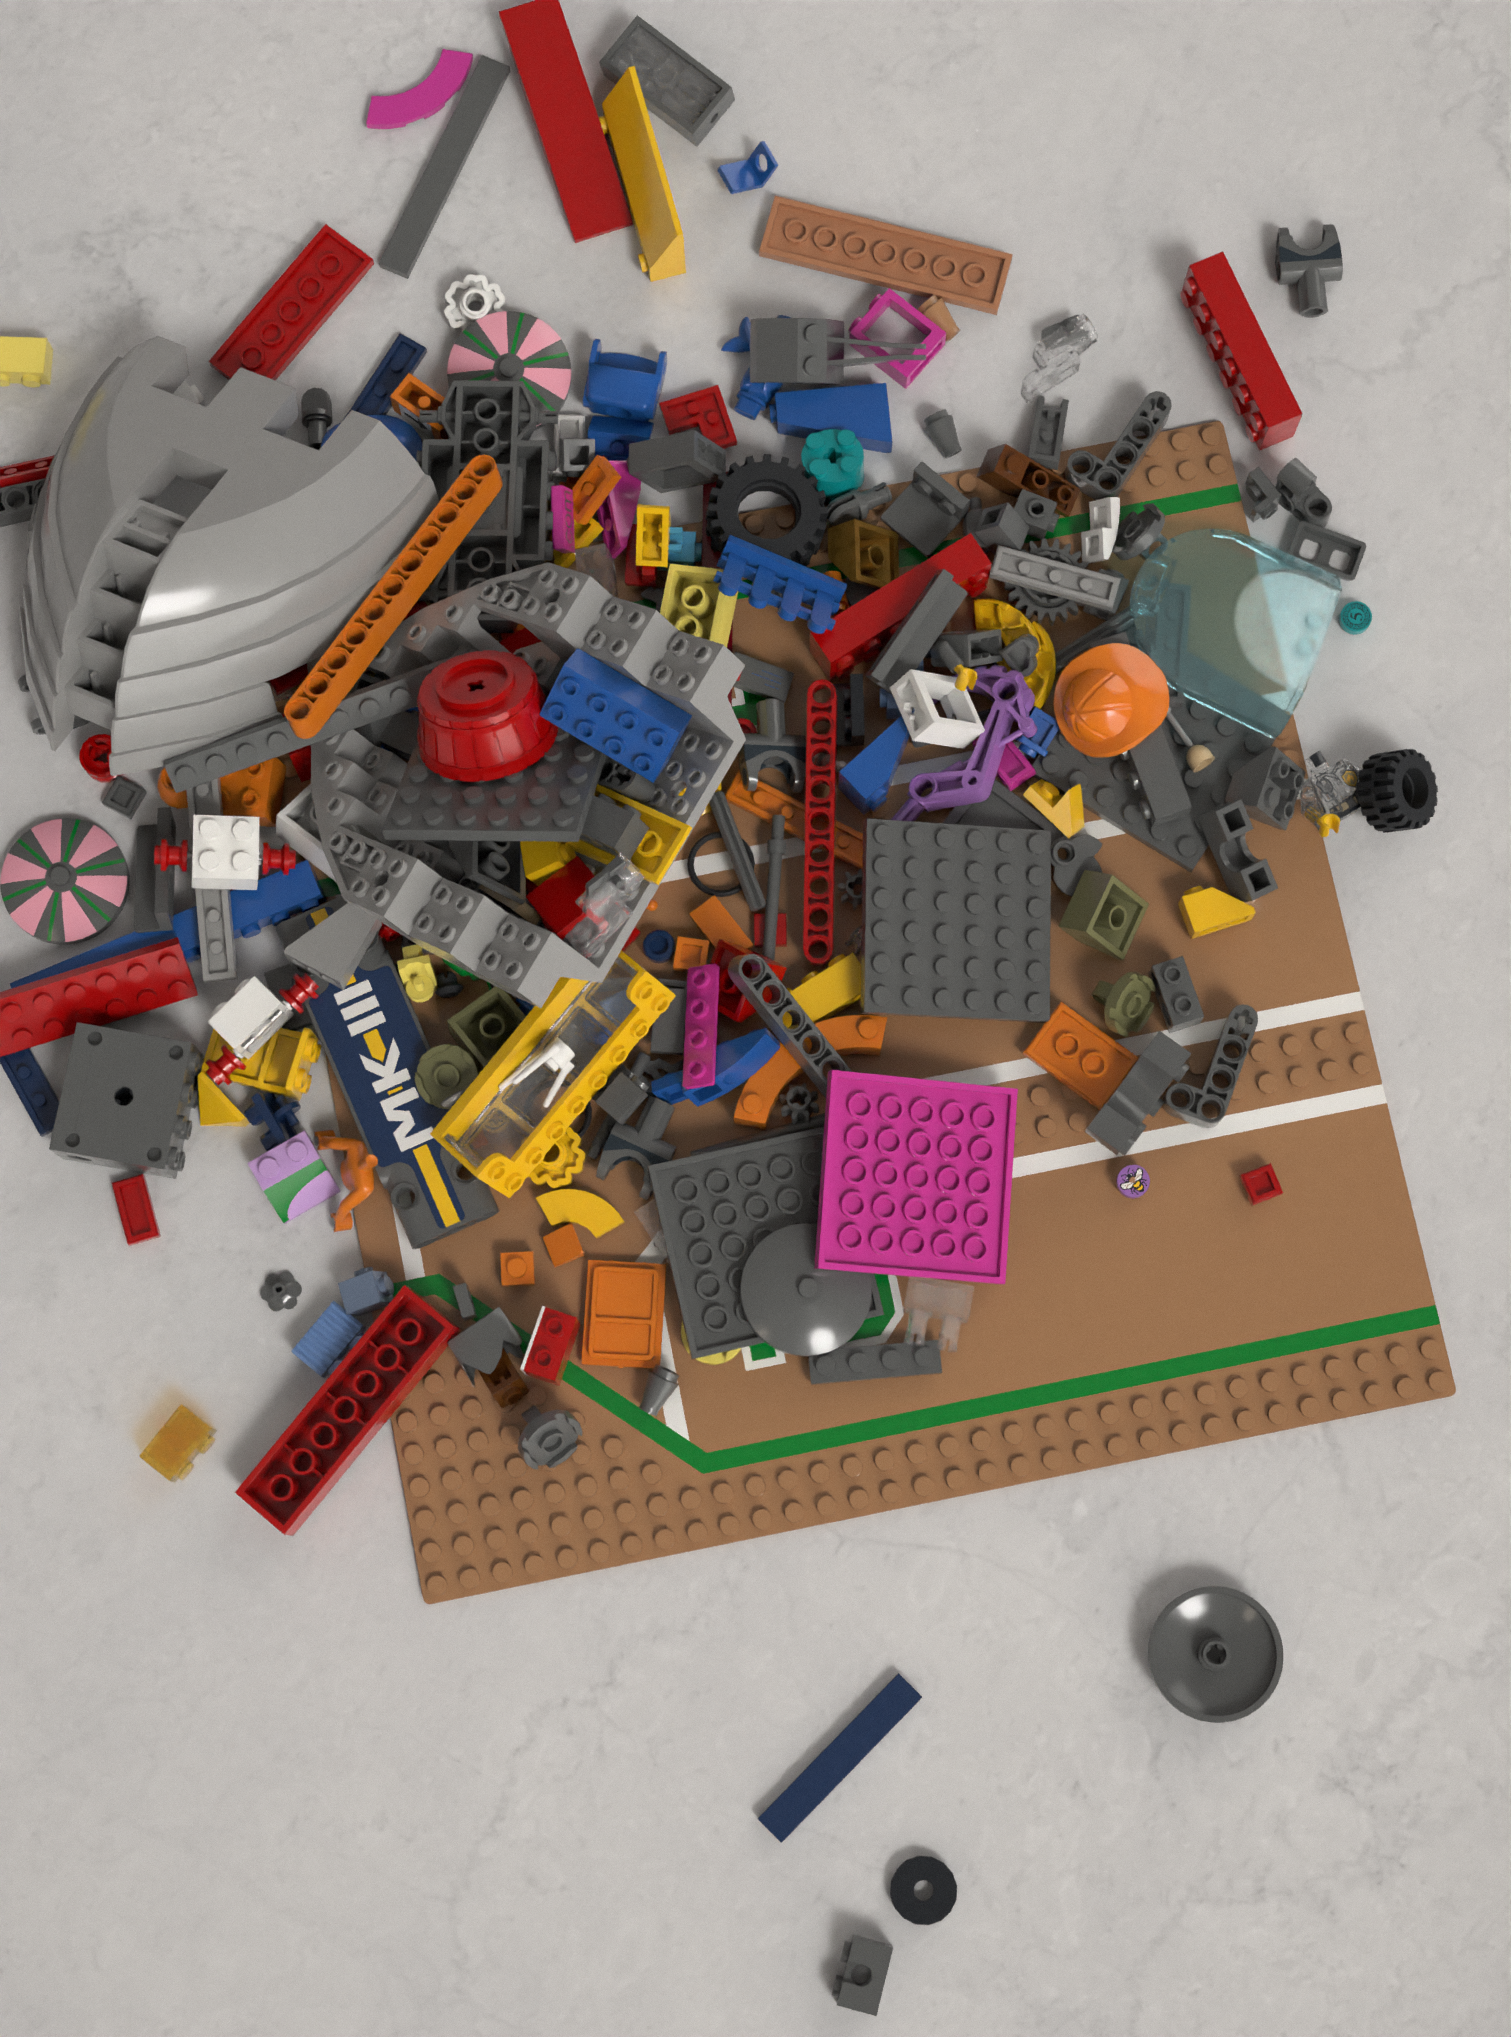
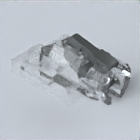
M1084 313L1067 318L1042 330L1041 340L1034 347L1032 356L1041 371L1038 369L1033 370L1025 376L1024 382H1022L1020 394L1027 404L1036 399L1038 395L1044 394L1079 371L1081 362L1079 356L1097 342L1096 339L1098 338L1095 327Z
M621 852L599 874L586 883V891L575 901L586 916L565 937L578 953L587 960L634 913L625 901L640 886L645 875L639 872L640 870Z

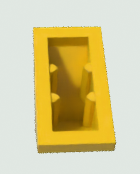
M637 505L636 565L668 567L671 527L670 506Z

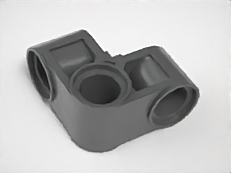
M1294 458L1277 475L1275 488L1281 494L1279 504L1293 514L1300 522L1306 521L1324 528L1331 515V501L1316 486L1317 476L1300 460ZM1311 508H1319L1324 514L1316 516L1309 510Z

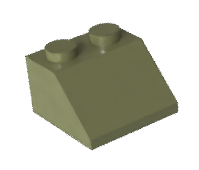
M1084 870L1058 927L1075 940L1118 960H1124L1149 903L1112 874Z

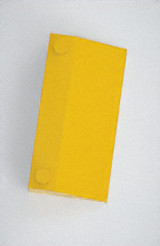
M635 66L628 67L603 101V116H599L604 135H609L642 253L638 254L642 273L648 271L650 282L686 273L684 237Z

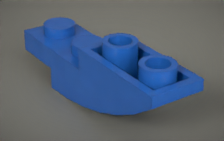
M766 1028L753 1030L747 1035L733 1040L723 1041L716 1046L715 1084L713 1086L686 1089L683 1087V1070L676 1073H668L662 1078L651 1081L652 1093L670 1105L690 1099L697 1107L728 1093L754 1075L780 1049V1042Z

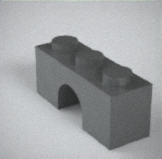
M1242 799L1223 803L1197 816L1230 896L1242 902H1249L1278 889L1267 859H1257L1248 849L1245 834L1254 828Z

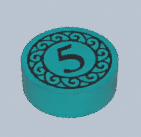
M1358 601L1346 604L1339 615L1341 628L1352 635L1365 632L1372 621L1370 608Z

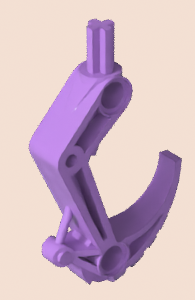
M986 665L976 667L974 671L977 672V680L974 688L971 690L969 687H966L968 692L978 693L987 697L993 702V706L984 725L985 731L980 734L971 757L964 762L959 760L940 772L916 775L909 784V791L907 793L909 799L891 820L914 822L923 811L929 812L985 801L989 797L1005 745L1022 734L1028 738L1034 736L1037 732V726L1029 716V712L1034 705L1035 695L1031 688L1029 689L1021 672L1017 670L1007 672L1005 666L993 665L990 669ZM1015 692L1012 698L1003 700L1007 693ZM932 699L934 705H935L938 701H940V700H937V699ZM1015 721L1019 729L1009 735L1012 723ZM932 788L928 796L921 797L925 789Z

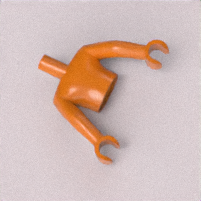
M333 1130L316 1131L314 1136L318 1137L319 1141L317 1151L326 1149L347 1151V1157L341 1162L340 1171L343 1184L348 1190L353 1192L340 1202L337 1211L330 1213V1216L335 1221L334 1232L351 1230L353 1221L350 1211L373 1192V1167L378 1164V1159L373 1154L369 1155L365 1143L361 1140L336 1137Z

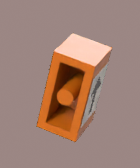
M408 373L390 396L393 410L433 439H448L442 425L438 423H420L419 421L420 409L438 410V406L442 405L445 398Z

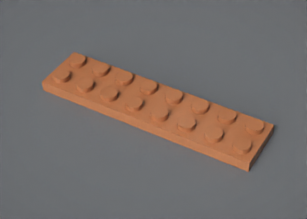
M779 196L774 197L759 250L760 257L925 298L936 295L939 300L943 299L946 303L994 315L998 313L1013 254Z

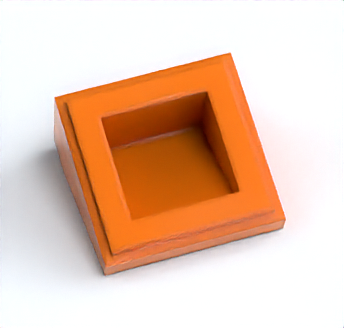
M572 1223L543 1237L555 1268L585 1256Z

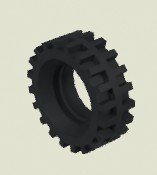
M764 454L762 462H755L752 455L746 457L744 465L740 467L736 462L731 464L729 472L726 475L721 473L717 478L715 488L712 487L705 519L707 520L706 535L711 536L710 547L713 552L720 551L722 553L729 535H732L803 566L809 565L812 555H816L819 551L828 516V507L824 506L826 495L824 490L818 492L816 488L818 480L814 475L809 479L805 477V467L801 464L796 469L788 466L789 458L782 456L780 463L772 462L771 454ZM758 491H770L779 494L792 504L796 514L795 525L786 535L777 539H763L752 535L742 526L739 520L738 508L740 503L748 495Z

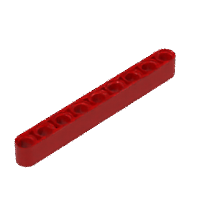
M824 679L811 683L807 692L803 950L808 962L818 967L828 964L833 958L837 695L833 684ZM827 690L831 693V698L826 703H818L813 699L817 691ZM817 722H828L831 725L829 732L825 735L816 734L813 731V727ZM821 752L827 753L830 756V761L826 766L818 767L814 765L812 761L816 754ZM816 785H827L830 788L829 794L822 799L814 797L812 791ZM822 815L829 819V825L824 830L819 831L812 827V821L817 816ZM818 847L827 849L829 852L828 858L824 862H815L811 858L814 849ZM816 879L827 881V891L819 895L813 893L810 889L813 881ZM824 911L828 915V920L823 926L818 927L811 924L810 917L814 912ZM820 942L827 946V953L822 958H813L810 955V948L813 944Z

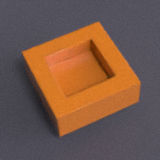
M678 936L673 970L688 972L690 967L707 965L710 941Z
M533 1251L500 1253L502 1287L535 1285Z

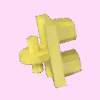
M417 944L403 947L404 960L397 961L405 991L412 1001L425 1002L439 988L429 955H424L422 947Z

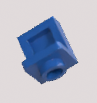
M1033 706L1029 716L1037 726L1036 734L1028 738L1022 734L1015 740L1021 743L1018 749L1032 758H1035L1037 754L1045 757L1048 753L1046 749L1059 730L1055 718Z

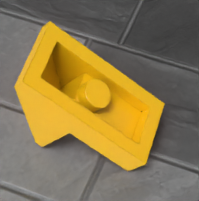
M1041 779L1031 785L1023 794L1068 839L1084 828L1080 783L1069 789L1062 797L1053 784Z

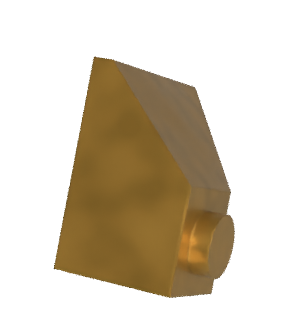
M856 519L828 528V559L851 581L880 589L899 577L898 534Z

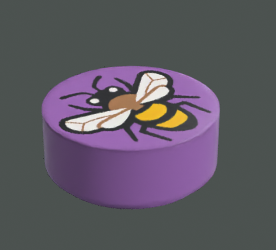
M1138 1165L1124 1167L1116 1179L1118 1191L1123 1196L1131 1199L1141 1197L1148 1190L1150 1184L1147 1171Z

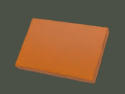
M1062 1002L1051 1014L1050 1020L1045 1022L1023 1052L1025 1057L1098 1110H1101L1104 1104L1108 1102L1139 1059V1057Z

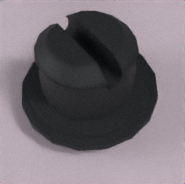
M452 971L447 972V978H445L444 973L439 974L437 977L439 988L436 989L435 994L441 998L457 996L464 988L463 985L458 984L456 974Z

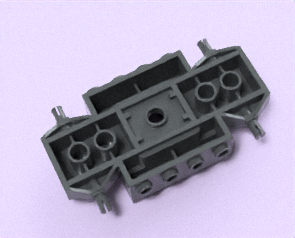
M454 380L442 405L438 406V410L420 409L419 411L420 423H438L442 425L449 439H423L422 450L417 451V463L424 474L431 477L439 502L468 463L478 455L485 454L494 458L503 485L491 505L487 507L436 575L434 584L430 585V589H426L418 599V601H428L430 603L439 602L488 579L553 560V541H550L551 530L553 529L551 486H556L555 481H553V471L557 469L556 452H551L549 440L529 439L535 431L536 425L558 424V411H539V407H535L523 381ZM483 611L477 617L480 627L487 633H514V629L519 624Z

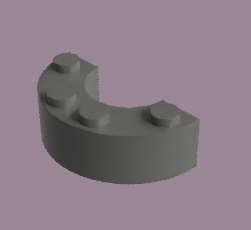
M570 1021L558 1038L575 1054L570 1060L575 1066L570 1073L577 1078L602 1046L600 1045L595 1050L578 1035L582 1029ZM622 1064L619 1069H615L607 1079L606 1084L597 1091L592 1099L623 1125L648 1096L645 1092L649 1087Z
M1159 1031L1123 1082L1087 1127L1085 1133L1115 1155H1118L1120 1152L1125 1156L1147 1127L1142 1121L1148 1114L1154 1117L1164 1104L1160 1097L1173 1079L1179 1083L1190 1068L1185 1062L1192 1053Z

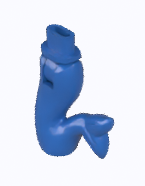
M778 315L776 318H791V317L785 316V315ZM748 317L743 318L739 325V336L728 340L721 348V351L734 353L750 352L751 322ZM749 367L741 380L740 391L736 395L738 401L734 411L751 420H755L760 410H766L767 404L773 399L782 384L750 383Z

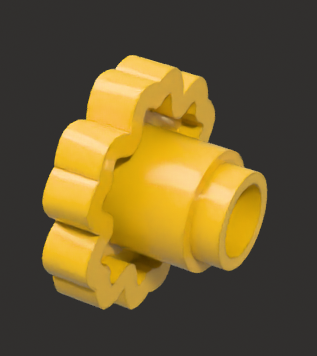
M568 1127L562 1138L556 1141L545 1155L543 1161L533 1169L528 1177L536 1185H542L547 1182L553 1189L570 1185L573 1178L572 1174H579L584 1168L583 1163L585 1162L586 1154L579 1148L582 1142L581 1137L571 1127Z

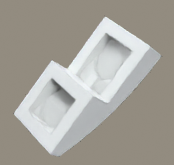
M1108 497L1089 502L1090 530L1081 532L1082 562H1088L1089 564L1109 559L1115 544L1119 525L1120 498Z

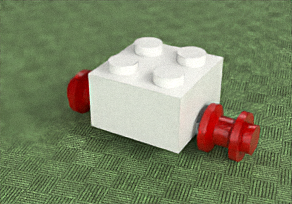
M193 815L192 849H189V853H187L188 840H182L180 846H169L167 839H161V845H155L154 865H161V871H166L169 865H179L182 872H187V859H189V862L192 863L191 888L257 890L258 869L261 862L262 875H267L270 868L281 869L283 875H288L289 869H295L296 850H289V843H284L281 849H271L268 842H263L261 855V851H259L260 817Z
M296 973L293 976L295 984L289 990L283 988L278 990L286 1002L284 1000L281 1001L266 985L254 976L251 980L245 979L234 991L236 994L227 1003H220L212 1011V1018L208 1023L234 1048L232 1052L224 1044L221 1047L223 1055L217 1061L208 1059L205 1062L209 1066V1069L205 1072L218 1085L223 1081L230 1085L232 1083L230 1074L235 1069L244 1071L247 1068L238 1057L241 1059L245 1057L249 1060L294 1015L291 1011L293 1008L302 1014L304 1012L302 1004L309 997L313 999L319 997L315 992L319 986L306 973L302 977Z

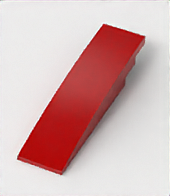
M534 0L499 11V17L519 81L575 243L632 226L633 221L559 0Z

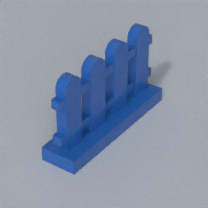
M729 535L717 562V567L722 568L723 572L717 571L713 580L719 583L718 589L721 593L727 596H735L737 591L749 596L748 602L755 608L763 609L769 604L778 608V615L786 621H794L798 616L807 620L808 628L815 633L823 634L826 629L832 631L836 620L831 619L830 616L836 614L839 609V603L846 590V583ZM742 577L753 581L752 585L741 581ZM774 590L782 593V597L772 594L771 591ZM801 602L812 606L811 610L800 606Z

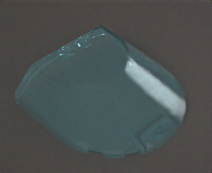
M1199 529L1182 533L1167 540L1145 560L1134 579L1130 595L1129 612L1130 616H1133L1136 628L1134 637L1139 649L1147 654L1162 670L1170 687L1189 699L1275 739L1282 733L1305 692L1339 600L1342 586L1339 576L1253 537L1231 530Z

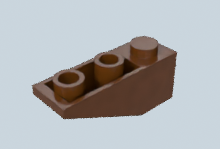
M1006 443L987 450L976 476L997 490L1019 498L1022 489L1055 501L1057 502L1055 513L1064 517L1070 516L1081 490Z

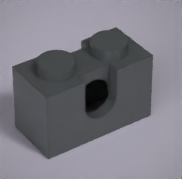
M857 1935L852 1936L851 1942H844L840 1961L845 1962L846 1966L843 1976L836 1975L832 1995L837 1997V2006L877 2016L893 1951L892 1945ZM857 1965H865L871 1970V1976L865 1983H857L851 1977L852 1970Z

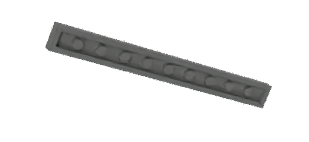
M467 650L348 693L321 730L309 739L298 738L285 716L164 760V767L175 792L178 793L418 706L417 697L420 686H422L423 680L434 668L453 657L464 655L471 651Z

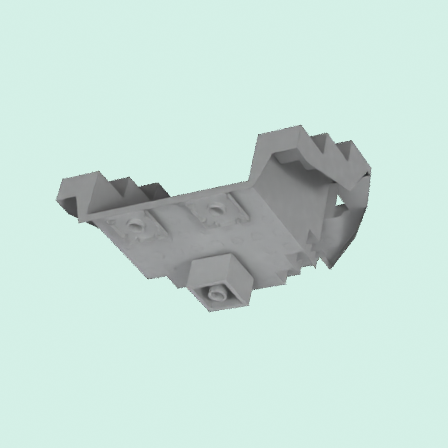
M549 562L488 579L421 609L400 623L366 668L387 680L467 650L471 652H481L483 650L509 652L480 627L477 617L483 611L522 624L542 641L517 649L514 655L524 659L534 670L538 682L548 698L563 665L579 648L692 715L667 766L654 782L655 792L648 802L643 804L690 825L692 830L746 741L727 697L744 669L745 664L723 644L679 631L655 609L612 596L590 575ZM354 729L311 744V793L324 854L343 899L427 951L539 1008H542L560 977L603 982L661 884L660 882L659 885L634 876L633 880L610 894L614 900L561 940L555 932L552 933L546 930L541 919L536 925L531 924L480 890L479 886L481 884L467 877L449 847V840H385L382 828L407 767V763L400 757L373 745ZM687 788L685 793L682 796H679V793L683 789ZM350 825L362 826L384 844L349 830ZM575 851L576 856L583 861L594 876L599 874L606 866L602 862ZM526 898V902H525V903L528 904L530 907H532V908L536 911V909L532 906V904H531V903L528 901V899ZM619 900L618 906L615 909H611L614 903Z

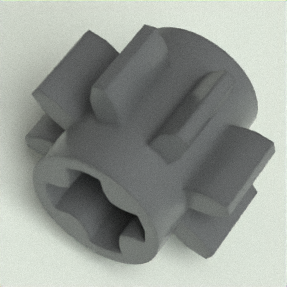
M859 869L858 874L853 876L846 872V884H838V890L845 892L841 897V903L850 902L853 904V911L857 909V905L862 904V891L860 895L853 894L855 884L862 885V869Z
M806 1083L796 1087L790 1084L787 1095L780 1094V1103L785 1105L781 1108L782 1117L790 1115L794 1125L802 1119L810 1123L812 1112L819 1113V1105L814 1103L818 1099L817 1091L810 1093L807 1090Z

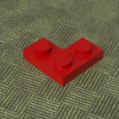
M718 385L659 403L669 435L699 426L701 435L721 448L726 449L737 445V439Z

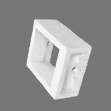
M910 669L890 687L912 741L964 749L985 731L967 689L960 691L955 687L954 684L957 677ZM932 699L940 700L947 718L939 717Z

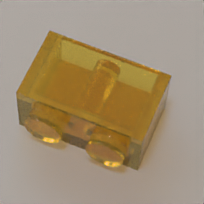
M181 1404L139 1457L169 1481L174 1483L178 1479L182 1481L194 1468L192 1461L199 1453L205 1454L213 1445L215 1438L212 1436L217 1430L187 1406Z

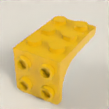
M304 1027L302 1032L280 1028L249 1060L245 1057L242 1059L238 1057L247 1068L244 1071L235 1069L230 1074L233 1083L280 1096L284 1095V1097L300 1101L302 1094H307L310 1089L312 1075L308 1074L312 1062L317 1063L321 1053V1045L318 1044L319 1039L309 1028ZM213 1029L201 1072L203 1071L206 1075L208 1074L205 1071L209 1069V1066L205 1062L208 1059L217 1061L223 1055L221 1047L224 1044L232 1052L234 1049L215 1029Z

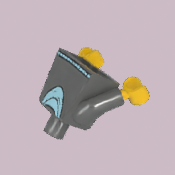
M1001 629L941 633L925 656V658L931 659L933 667H948L952 673H957L958 676L954 685L960 691H965L966 687L973 690L977 680V672L967 667L992 663L993 665L1005 666L1007 672L1012 670L999 653L1002 650Z

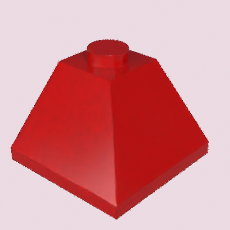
M719 939L710 964L715 963L719 966L718 1011L736 1022H743L755 1013L756 1010L731 980L728 974L730 961L738 955H759L780 981H782L787 968L767 956ZM745 961L742 966V972L747 978L752 973V966L748 961ZM766 986L763 989L762 996L767 1003L772 998V992Z

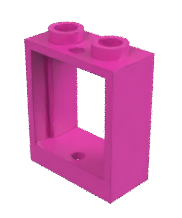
M889 288L883 295L878 294L871 301L868 307L869 311L863 318L859 316L853 321L848 330L850 332L849 339L872 341L864 334L888 307L892 308L927 337L921 344H926V349H916L911 355H926V360H907L903 364L898 361L874 364L903 388L907 389L944 347L946 332ZM849 344L864 357L890 355L878 346Z

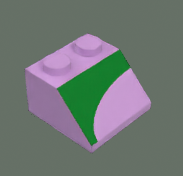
M305 1131L248 1162L263 1192L284 1224L341 1192L312 1139Z

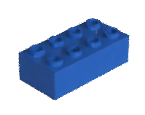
M579 648L563 665L539 714L544 719L652 783L655 782L667 766L692 718V715Z

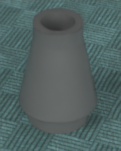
M946 409L938 411L924 420L926 424L925 431L939 447L946 459L962 451L953 416L948 415Z
M656 1364L653 1371L649 1370L639 1408L651 1415L657 1416L661 1407L679 1385L677 1383L679 1375L668 1368Z

